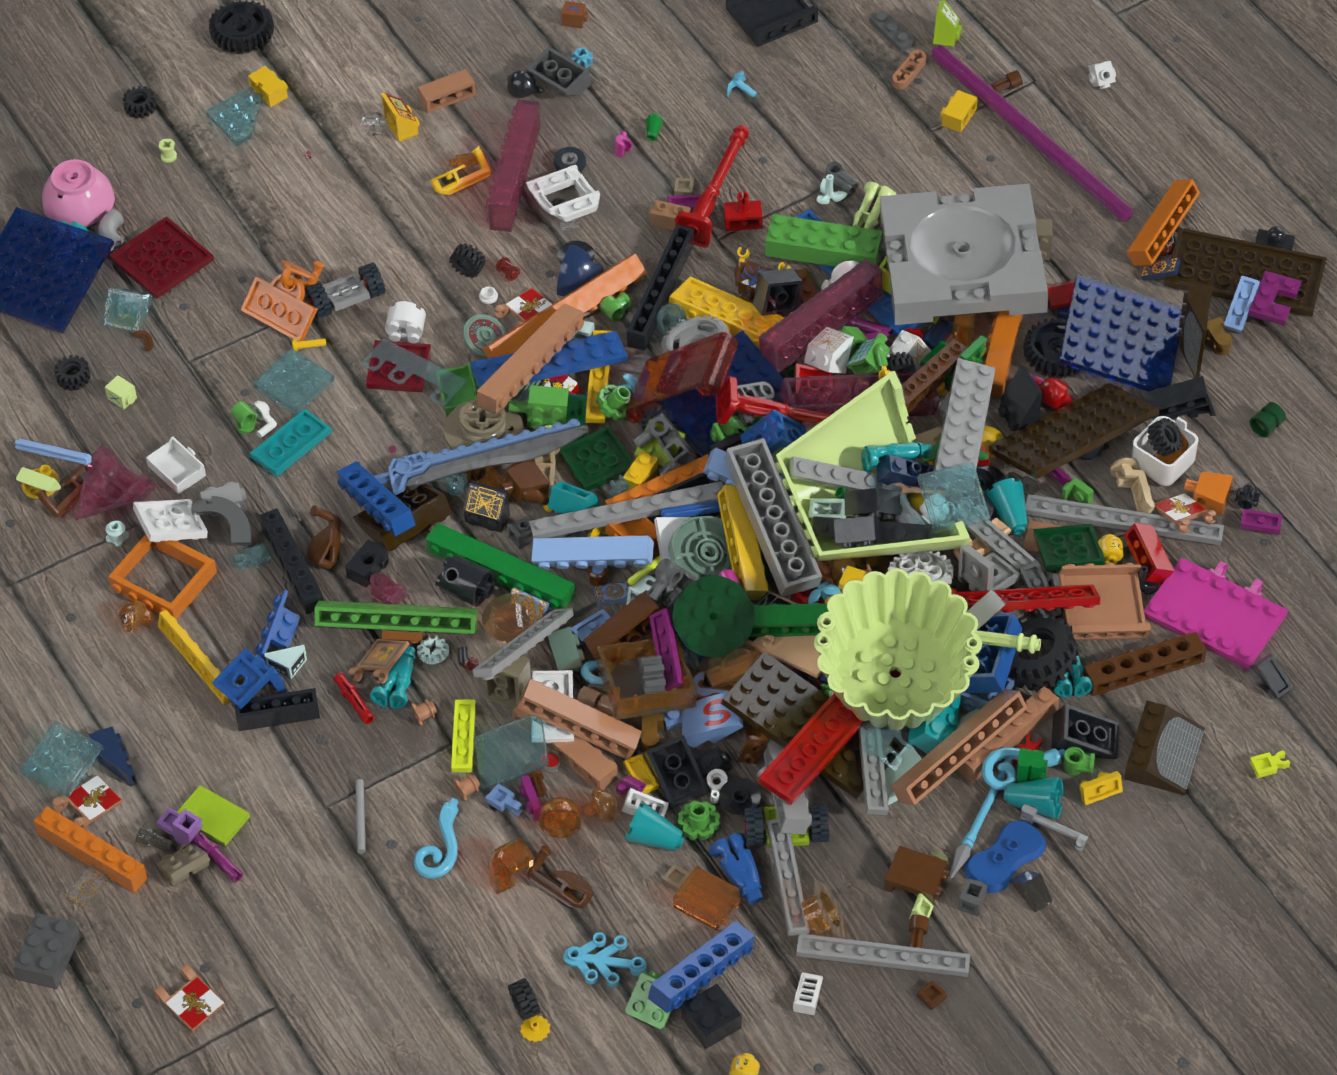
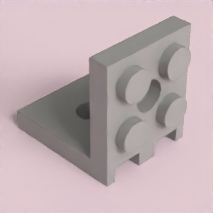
M968 544L960 547L958 581L966 580L971 591L1003 590L1020 580L1021 573L994 552L984 557Z

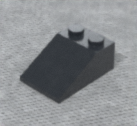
M1020 366L1000 398V407L998 408L1001 417L1006 419L1010 430L1014 432L1026 427L1030 423L1038 422L1040 417L1042 391L1024 366Z
M1064 704L1053 714L1051 749L1055 748L1057 751L1064 749L1066 751L1068 748L1078 747L1084 753H1095V758H1118L1119 722L1069 704Z
M684 735L647 750L643 754L671 809L709 792Z

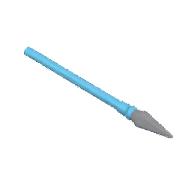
M1005 758L1004 762L1012 765L1013 758ZM999 771L996 779L1004 781L1007 773ZM990 788L964 840H962L961 845L956 849L949 876L950 879L954 877L969 859L970 850L973 848L976 835L999 790Z

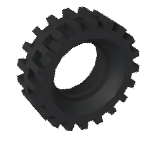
M1038 614V618L1035 619L1032 616H1028L1027 621L1023 623L1019 620L1022 627L1021 633L1025 637L1036 635L1038 639L1053 640L1055 644L1049 653L1034 660L1020 658L1021 652H1018L1016 649L1008 677L1015 680L1018 688L1022 689L1026 685L1028 690H1033L1035 686H1038L1040 690L1047 684L1053 687L1058 679L1064 681L1066 679L1064 675L1067 672L1071 674L1074 671L1072 664L1077 665L1078 659L1076 656H1079L1078 645L1068 623L1065 624L1060 617L1056 620L1054 615L1051 614L1048 618H1044L1043 614Z

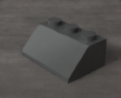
M551 47L546 48L526 68L527 72L566 95H581L591 85L590 71Z

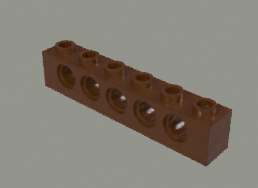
M953 339L901 385L908 414L953 374L958 358H960V355L967 347Z
M1197 632L1185 633L1180 637L1166 639L1154 645H1146L1141 649L1130 650L1118 656H1110L1099 662H1091L1084 666L1083 676L1089 677L1092 681L1093 688L1090 692L1092 696H1096L1205 662L1207 650Z

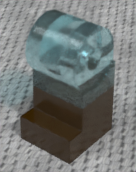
M481 468L448 476L446 478L448 492L454 496L460 495L471 480L475 482L482 479Z

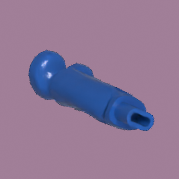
M735 833L730 835L728 843L725 838L719 839L709 848L711 856L723 858L719 864L749 904L761 901L764 898L761 892L763 887L760 884L759 874L750 849H744L747 843L745 834ZM729 846H730V848H731L732 850L735 851V853H736V858H735L734 854L731 853V851H730V849H729Z

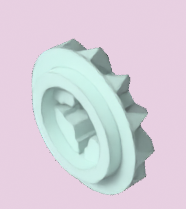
M428 636L426 640H422L420 645L417 646V655L424 663L438 664L448 657L449 645L445 642V639H439L438 636L435 638ZM433 646H436V649L431 654L430 649H432Z

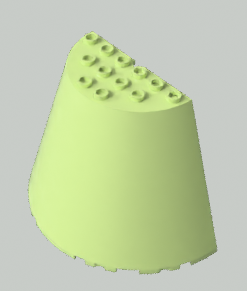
M895 371L887 374L776 454L778 461L775 463L779 474L782 475L784 487L814 558L818 561L960 549L962 545H970V536L963 521L957 523L948 521L951 520L949 513L939 524L930 523L933 526L931 539L899 543L876 542V545L861 546V543L856 544V548H841V545L836 544L833 538L815 537L812 530L813 519L808 518L810 498L839 499L835 496L838 487L790 478V458L795 456L864 471L861 463V453L865 446H885L890 443L903 444L915 442L914 439L916 437L911 423L906 424L908 422L907 416L909 415L905 406L902 386ZM916 457V459L914 460L917 462L925 463L922 458L918 459ZM874 466L873 471L870 473L877 474L876 466ZM907 492L906 496L912 494L913 492ZM880 518V521L892 522L891 520H881Z

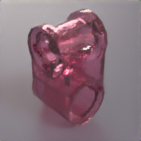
M375 573L370 577L371 594L383 604H396L401 599L407 597L404 588L385 574Z

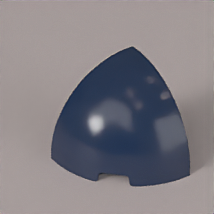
M570 244L560 268L557 295L566 296L604 272L599 263L594 264L590 260L589 253Z

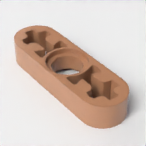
M913 51L892 77L894 88L905 89L926 64V53L924 51ZM906 68H912V69H914V70L911 71V72H908V71H906L905 69H906Z

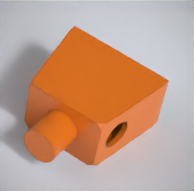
M1202 472L1198 482L1187 479L1184 490L1194 493L1193 499L1208 510H1214L1217 515L1222 516L1232 487L1233 476Z

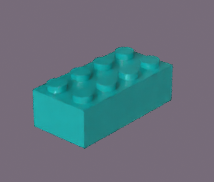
M961 695L933 720L923 721L918 727L909 728L908 742L928 754L958 728Z

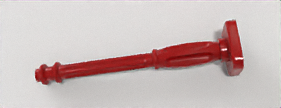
M739 125L733 129V134L729 138L730 144L710 184L705 187L696 202L692 213L680 211L675 217V227L678 224L694 228V245L706 248L711 242L712 222L709 216L714 209L717 197L720 194L719 189L739 148L745 145V139L749 137V131L745 125Z
M732 376L726 378L716 397L717 423L723 425L729 421L736 411L764 417L774 409L791 419L819 424L830 416L828 414L789 407L786 403L782 404L763 398L740 395L737 389V379Z

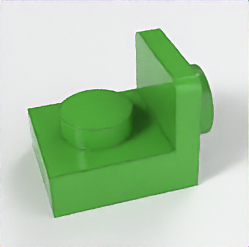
M716 422L712 425L710 435L714 442H719L739 431L732 427L729 422L725 425H718Z
M1077 477L1071 482H1067L1062 488V500H1068L1074 496L1078 502L1086 504L1093 502L1094 490Z

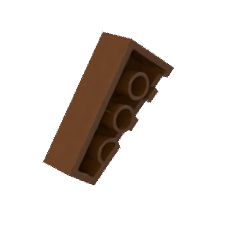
M645 590L583 640L596 659L608 662L625 652L628 645H637L642 642V637L652 633L649 616L664 609L665 606L660 601H656L646 594L647 590Z

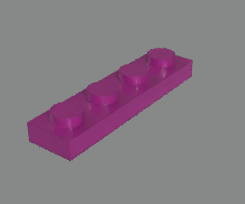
M664 608L650 615L649 618L656 656L661 655V662L664 665L665 691H670L683 685V678L670 610Z

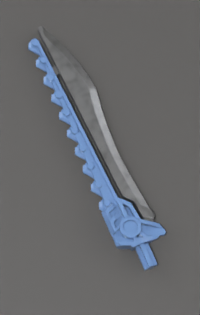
M571 419L564 425L556 422L550 428L539 426L533 432L523 430L519 435L507 434L499 440L491 437L486 443L475 441L471 446L459 445L451 451L443 448L438 454L420 452L403 456L402 458H394L388 467L389 472L373 476L381 484L391 482L393 494L397 495L406 488L413 490L419 485L469 470L522 463L536 459L567 445L585 433L588 434L589 431L586 425L580 426L578 419Z

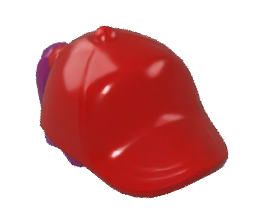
M1032 376V379L1042 391L1041 402H1044L1047 406L1057 410L1074 401L1068 394V387L1063 381L1057 378L1041 379L1038 376Z

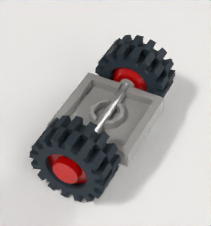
M372 262L359 267L360 279L356 273L324 285L318 282L305 287L308 304L318 309L315 314L316 319L332 314L331 305L335 311L361 303L364 300L385 294V284L376 264Z

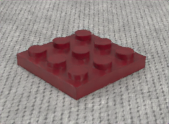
M375 340L365 383L366 388L423 393L431 344Z

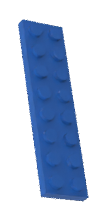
M617 331L567 341L562 346V349L528 383L628 361V356ZM514 353L470 362V368L478 388Z

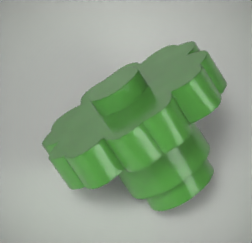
M605 385L596 395V403L600 405L599 410L607 418L612 417L615 421H624L633 412L634 406L633 402L630 401L631 393L624 386Z
M693 801L684 806V811L679 812L678 827L683 829V835L690 840L699 838L705 841L714 836V831L719 830L720 814L716 813L714 805L706 801L702 803Z

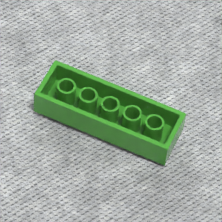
M773 214L765 242V256L833 267L844 261H857L865 272L875 273L882 247L883 231Z

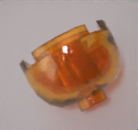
M564 797L548 800L542 807L539 817L541 830L544 832L545 829L549 832L550 836L557 838L572 836L573 832L576 830L578 832L581 826L579 807L573 800Z

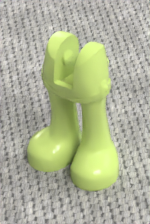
M867 182L864 186L865 197L859 211L855 213L853 226L861 227L865 223L864 228L873 229L878 224L881 212L880 196L897 194L884 185L880 188L875 182ZM878 196L871 212L867 213L874 197Z

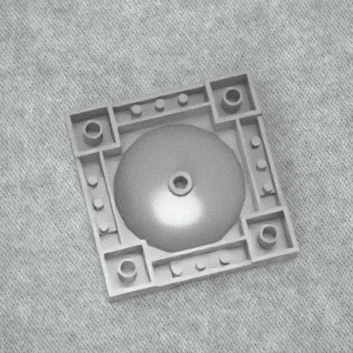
M1030 184L973 188V194L937 197L936 191L880 196L881 224L886 249L895 325L933 322V317L1006 310L1009 311V315L1047 312L1048 289L1042 254L1038 243Z

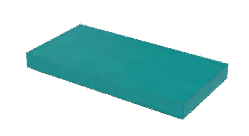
M304 409L249 453L250 458L275 477H278L330 435L332 428L307 409Z

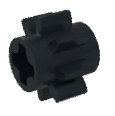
M1245 485L1243 489L1238 488L1235 501H1238V505L1241 508L1251 509L1252 506L1257 507L1260 493H1257V489L1254 486Z

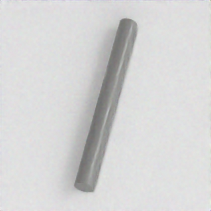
M358 779L355 781L357 853L364 854L366 852L364 781Z

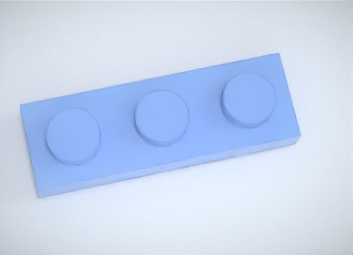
M1241 276L1223 328L1242 333L1260 281Z

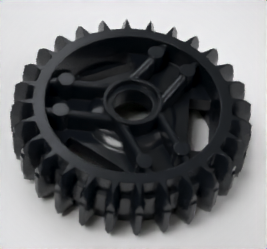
M232 0L231 4L226 2L225 7L220 6V10L216 9L215 14L211 15L209 31L214 44H217L218 48L222 47L223 51L228 49L229 53L235 51L236 54L238 51H242L243 54L244 51L251 53L252 49L257 51L258 46L263 47V43L267 44L268 39H272L274 21L269 9H266L265 5L261 6L260 2L255 4L254 0L248 2V0H245V2H241V0L234 2ZM255 18L261 21L262 24L259 25ZM240 28H246L245 31H238Z
M1052 317L1051 321L1045 318L1044 323L1038 321L1037 326L1032 325L1031 329H1028L1024 338L1023 351L1026 362L1029 363L1031 368L1035 367V372L1040 370L1041 375L1047 373L1048 377L1055 375L1056 378L1063 376L1065 379L1066 375L1070 377L1073 376V373L1079 375L1080 370L1084 371L1086 366H1089L1093 356L1094 345L1091 333H1087V328H1082V324L1075 325V320L1068 322V318L1064 321L1061 320V317L1058 320H1054ZM1035 345L1041 347L1043 356L1037 351ZM1059 348L1062 349L1063 352L1055 353L1053 350Z

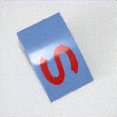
M728 692L709 696L683 707L682 735H684L689 746L695 748L707 740L716 743L743 727V719L721 704Z

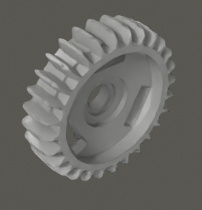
M697 315L696 318L692 319L690 317L687 321L683 320L680 324L676 323V327H671V331L666 332V336L663 337L661 342L662 353L669 366L675 370L679 369L680 372L686 370L689 373L690 370L696 372L697 369H701L703 371L705 367L710 368L711 364L716 365L717 360L722 361V356H726L727 351L730 350L731 336L726 324L719 320L718 317L713 318L710 315L707 318L703 315L702 318H699Z

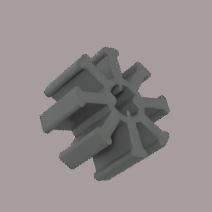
M661 655L638 658V674L641 678L640 688L642 689L643 697L660 696L666 693L664 687L666 679L663 676L664 665L661 662Z

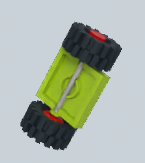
M827 804L810 805L812 823L808 826L805 834H791L793 846L809 845L808 829L811 832L812 843L829 842ZM775 806L764 807L765 822H763L762 807L745 808L744 828L747 846L764 845V828V831H766L767 848L771 847L766 822L767 820L778 819Z

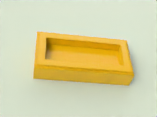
M642 754L623 761V766L628 775L646 784L642 793L647 794L659 789V784Z

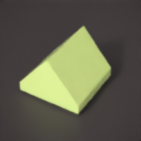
M919 893L909 919L912 915L930 917L934 905L922 893Z

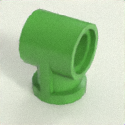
M622 292L617 298L614 296L604 298L599 308L612 322H616L624 316L626 310L632 309V302L628 295Z
M240 401L232 407L230 414L235 419L237 430L245 434L252 432L255 429L256 413L246 402Z
M1078 747L1068 748L1064 754L1063 770L1072 776L1078 775L1081 772L1093 774L1095 753H1084Z

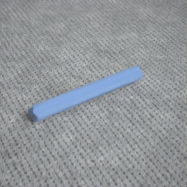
M24 439L15 441V448L17 450L82 465H88L92 461L90 454Z

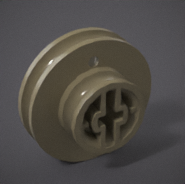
M477 399L467 401L456 407L445 421V447L451 451L459 445L471 446L475 441L486 443L491 437L499 440L507 434L519 435L523 431L522 419L518 412H509V404L496 414L478 406ZM503 465L481 468V470L494 469Z

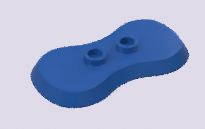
M1010 822L1000 830L996 841L988 849L974 854L967 860L964 866V874L966 878L979 880L988 885V893L1000 892L1007 888L1015 872L1022 865L1037 859L1044 853L1046 839L1038 829L1027 822Z

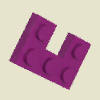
M1265 271L1248 315L1285 326L1291 307L1274 303L1277 294L1296 299L1302 281Z

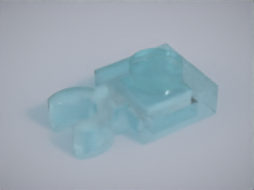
M619 475L617 482L611 480L610 486L613 489L608 491L609 499L629 490V486L626 484L627 481L622 475Z
M264 543L245 549L246 554H237L233 557L235 563L241 561V563L237 564L239 571L246 569L250 564L252 568L271 562V557Z

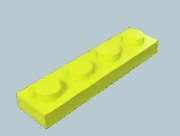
M455 700L452 773L472 772L476 700Z

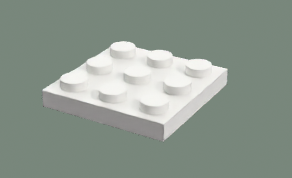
M191 499L134 502L133 510L150 542L207 538L208 531L200 516L193 515L191 511L193 504Z

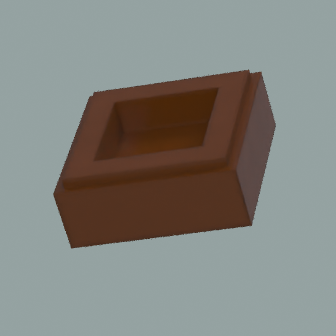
M932 980L917 992V997L930 1010H933L947 998V993Z

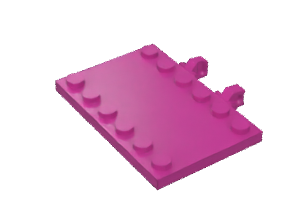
M1181 558L1174 567V572L1169 578H1166L1145 607V618L1180 636L1185 633L1197 632L1206 649L1249 670L1287 616L1288 610L1262 597L1263 593L1260 591L1262 590L1263 581L1257 578L1250 588L1246 586L1242 588L1226 580L1224 574L1227 572L1228 564L1222 561L1219 562L1215 570L1210 568L1208 571Z

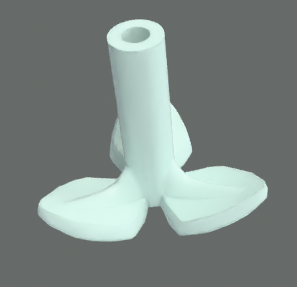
M828 174L820 185V192L824 195L818 196L816 201L820 204H829L830 199L838 202L843 200L847 193L843 191L834 193L833 175Z

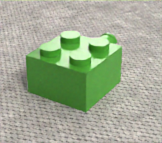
M530 385L529 400L527 402L510 400L509 412L526 413L528 415L527 427L537 429L539 426L545 425L553 426L556 422L564 425L566 424L569 388Z

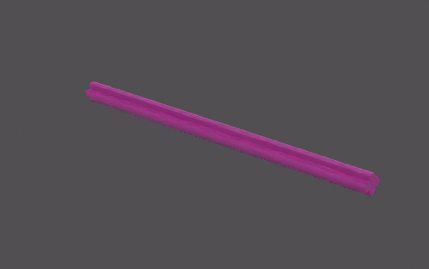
M938 45L937 48L934 47L931 52L933 54L931 57L1116 217L1122 222H1125L1127 218H1131L1133 215L1132 211L1134 210L1131 206L943 45Z

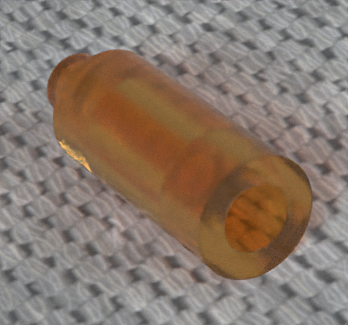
M472 153L455 155L454 159H449L450 166L457 165L459 167L465 164L468 167L479 165L477 158Z

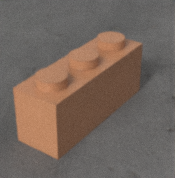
M466 69L417 87L419 101L427 113L476 95L475 82Z

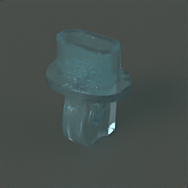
M684 643L677 645L680 652L678 657H684L687 667L693 671L700 670L701 666L696 653L689 650Z

